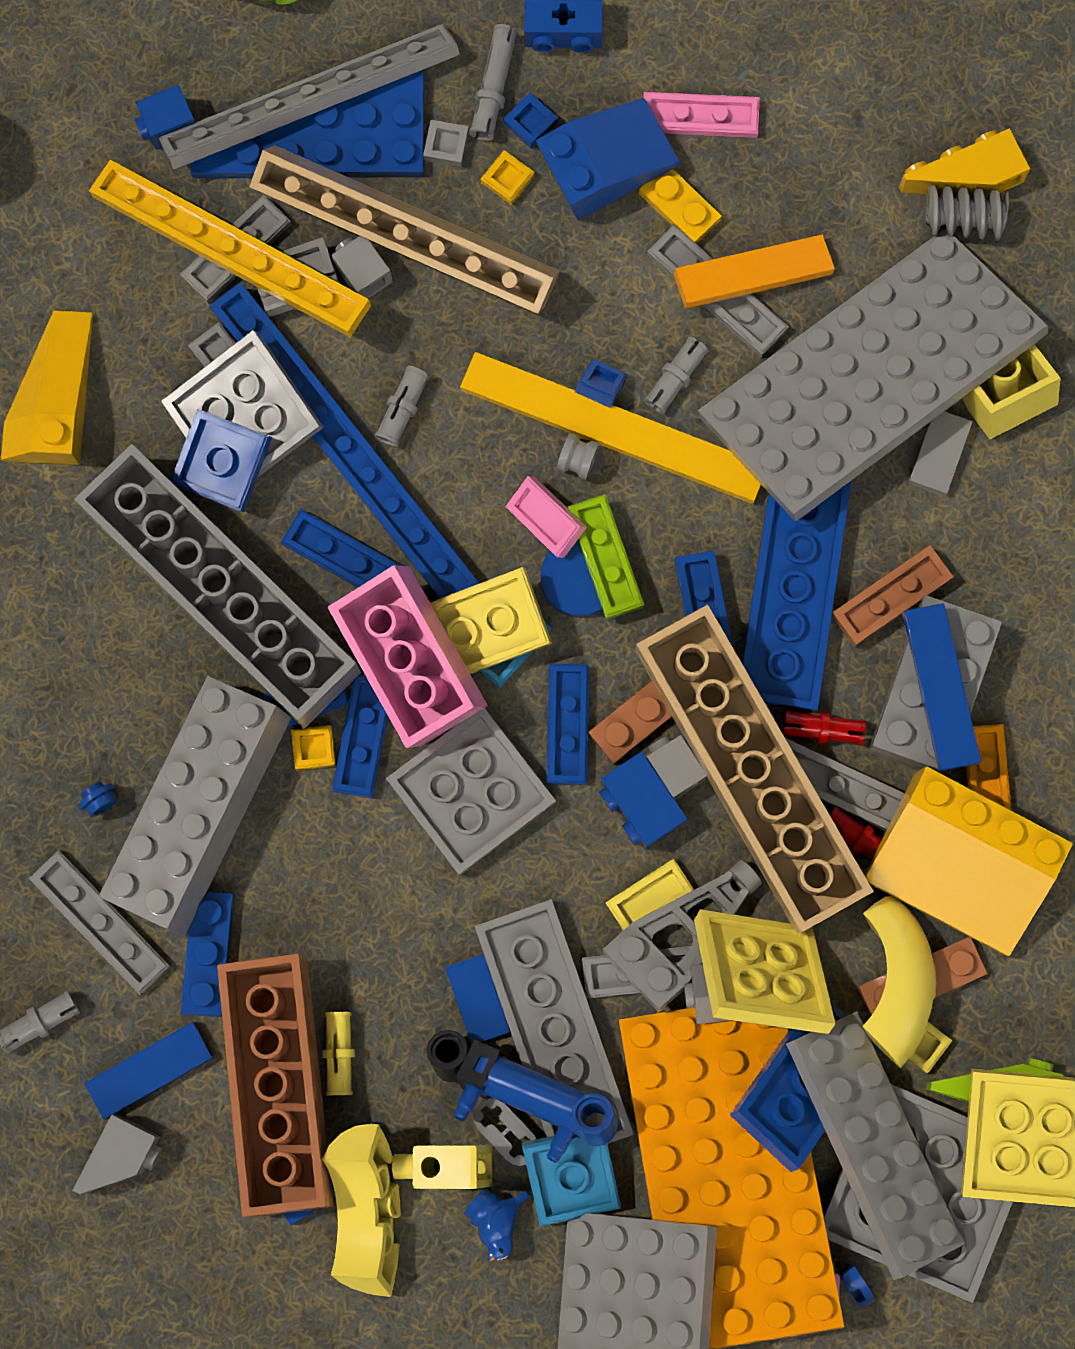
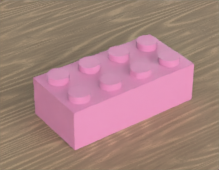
M393 565L328 606L331 615L406 748L425 745L488 706L409 566Z

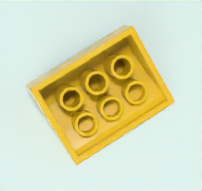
M926 766L915 772L865 873V877L870 885L1008 957L1055 882L1073 843Z

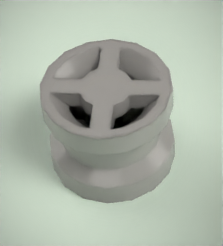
M569 433L558 460L557 470L561 472L570 470L576 472L579 478L587 480L597 457L600 443L593 440L586 443L581 441L578 435Z

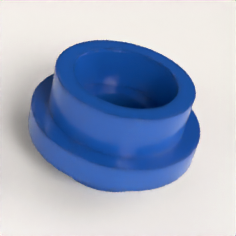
M101 781L96 782L81 793L83 800L80 801L78 807L82 812L87 811L91 818L98 816L118 801L114 794L116 788L112 783L103 785Z

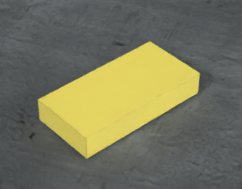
M672 859L605 904L624 931L634 921L694 889L676 861Z

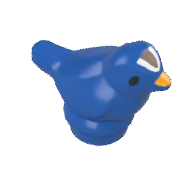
M483 1188L464 1212L471 1219L470 1223L478 1226L479 1238L488 1248L489 1255L487 1260L489 1262L505 1260L511 1255L515 1217L520 1205L531 1195L527 1190H524L514 1198L500 1200L496 1192L491 1193L487 1188Z

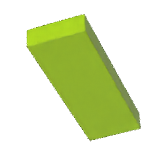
M606 494L567 506L587 527L578 541L605 619L609 620L644 608V603Z

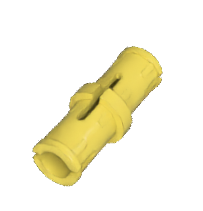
M325 1012L326 1050H322V1058H327L326 1096L353 1095L351 1058H355V1049H351V1012Z

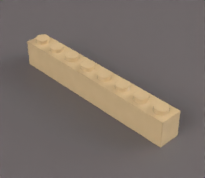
M276 145L262 150L249 186L537 314L546 306L560 273V270Z

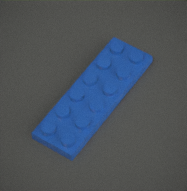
M851 481L796 522L768 493L742 661L745 670L767 705L817 712Z

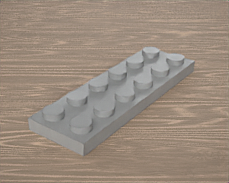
M552 899L474 926L522 1066L584 1093H595L607 1098L613 1107L617 1120L616 1134L607 1144L634 1135ZM592 1113L585 1119L584 1124L589 1127L602 1124L605 1116L600 1113ZM541 1119L546 1136H554L559 1127Z
M858 1012L835 1021V1025L829 1034L810 1032L786 1043L893 1280L903 1278L964 1245L870 1038L863 1028Z

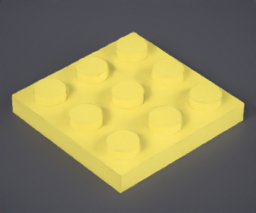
M699 910L694 923L714 1018L824 1034L830 1033L835 1025V1019L813 927L797 935L790 923Z
M983 1069L971 1070L961 1187L963 1197L1075 1207V1078Z

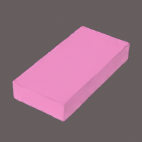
M527 476L505 506L558 558H564L587 528L533 476Z

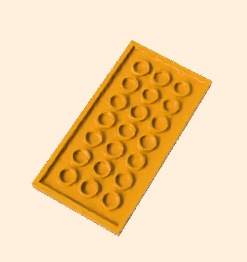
M694 1008L619 1019L652 1219L717 1227L709 1349H720L844 1328L811 1152L799 1169L790 1172L730 1116V1113L787 1034L788 1028L734 1020L697 1024Z

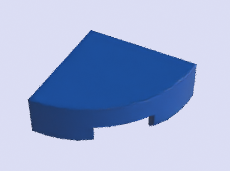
M849 1264L838 1272L841 1281L859 1306L864 1307L875 1299L855 1266Z

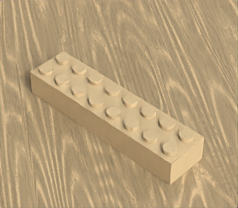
M708 604L637 643L635 652L694 756L704 769L710 784L796 934L804 932L873 893V889Z

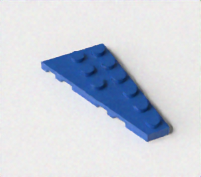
M424 69L191 163L192 178H253L262 150L276 145L346 177H424Z

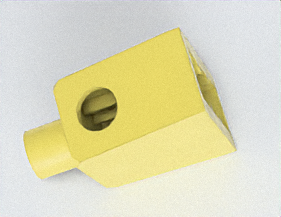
M416 1145L413 1147V1154H394L392 1161L393 1178L413 1179V1188L479 1189L492 1187V1145ZM436 1159L439 1161L440 1170L438 1174L434 1169V1163Z

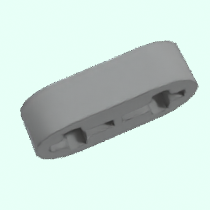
M494 1098L484 1099L479 1102L473 1113V1121L476 1128L508 1162L517 1166L526 1165L523 1155L519 1154L515 1158L511 1156L509 1151L512 1150L513 1145L505 1135L511 1131L518 1139L526 1136L532 1141L537 1140L534 1133L505 1103ZM488 1106L490 1109L498 1106L503 1112L500 1113L499 1119L507 1127L502 1133L493 1124L487 1127L483 1126L481 1123L485 1117L481 1111L483 1107Z

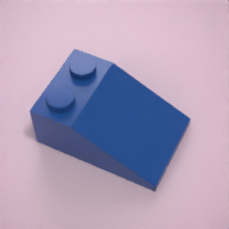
M645 98L569 121L535 140L577 221L680 165L676 154Z

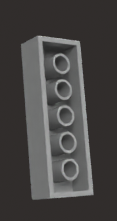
M207 676L98 897L185 937L291 717L274 704Z

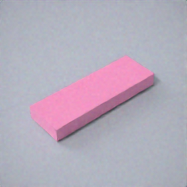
M644 92L643 98H645L664 134L758 137L760 97Z

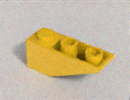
M1010 128L998 134L996 130H992L978 137L975 140V144L962 149L961 146H955L946 150L940 155V159L929 164L926 161L913 164L905 170L899 189L901 193L927 194L929 185H935L937 193L940 195L945 186H950L953 196H956L958 190L961 187H965L968 190L969 197H972L974 191L978 188L982 189L984 196L988 198L992 190H997L1001 193L1024 183L1030 167Z

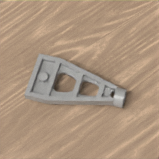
M739 860L724 875L631 923L603 948V954L659 1013L684 990V984L691 983L690 966L703 964L695 923L687 915L688 911L709 898L722 909V913L736 915L748 895L753 893L762 882L747 863ZM733 881L741 891L733 890L730 882ZM673 924L682 925L693 938L691 948L684 958L677 963L670 962L652 942V938L657 932Z

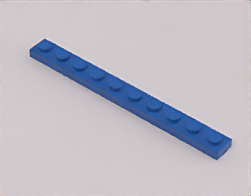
M240 282L209 305L236 342L253 330L259 332L324 428L312 436L314 441L438 598L441 599L480 584Z

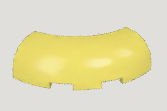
M887 896L874 903L863 913L870 928L882 941L887 961L886 983L881 1000L872 1016L863 1025V1028L871 1041L901 1068L912 1056L928 1028V1019L933 999L936 998V970L927 937L918 920L901 900L893 896Z
M378 1124L358 1125L342 1132L328 1146L322 1158L332 1179L337 1204V1244L331 1276L354 1290L372 1295L391 1297L400 1243H393V1218L401 1216L399 1185L390 1181L387 1164L392 1163L393 1155Z

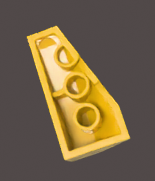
M53 311L4 421L1 461L80 465L93 322L92 312Z

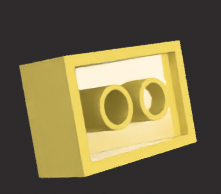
M1034 344L962 399L989 439H992L1058 405L1061 378Z

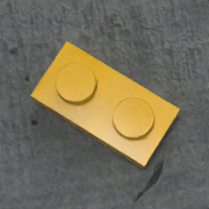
M673 169L649 181L639 189V195L672 226L676 225L696 244L721 221L722 215Z

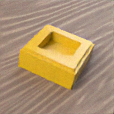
M503 150L480 180L481 184L512 205L535 177V172Z
M331 725L291 730L296 771L336 766Z

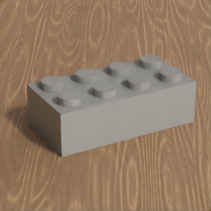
M924 595L917 608L941 603L945 605L971 715L1002 622ZM907 637L867 752L916 770L927 766L939 772ZM951 770L939 773L947 777Z

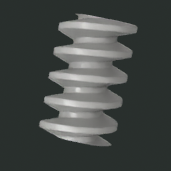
M929 185L925 204L924 225L930 224L932 235L937 236L941 225H946L948 237H952L957 226H961L964 238H968L973 227L978 230L979 239L983 240L988 229H993L995 241H999L1006 227L1009 193L1005 194L1001 202L999 191L992 190L987 200H985L983 190L977 188L970 199L967 188L961 187L954 198L952 188L945 186L938 197L936 186Z

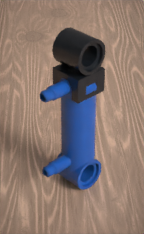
M440 1031L433 1035L428 1042L426 1048L427 1057L436 1075L443 1081L459 1082L464 1090L454 1112V1117L460 1121L466 1120L479 1097L488 1100L490 1096L559 1127L547 1154V1158L554 1163L559 1162L562 1154L566 1152L574 1134L578 1135L587 1145L595 1147L610 1142L616 1134L617 1120L613 1107L609 1100L602 1095L584 1093L506 1059L502 1056L500 1050L475 1039L469 1049L463 1036L456 1031ZM449 1050L459 1051V1056L456 1060L449 1063L440 1061L445 1052ZM592 1113H600L605 1116L602 1124L597 1127L586 1126L584 1122Z

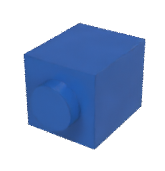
M179 84L136 102L141 116L135 118V122L143 140L151 138L156 150L162 148L159 137L195 123Z

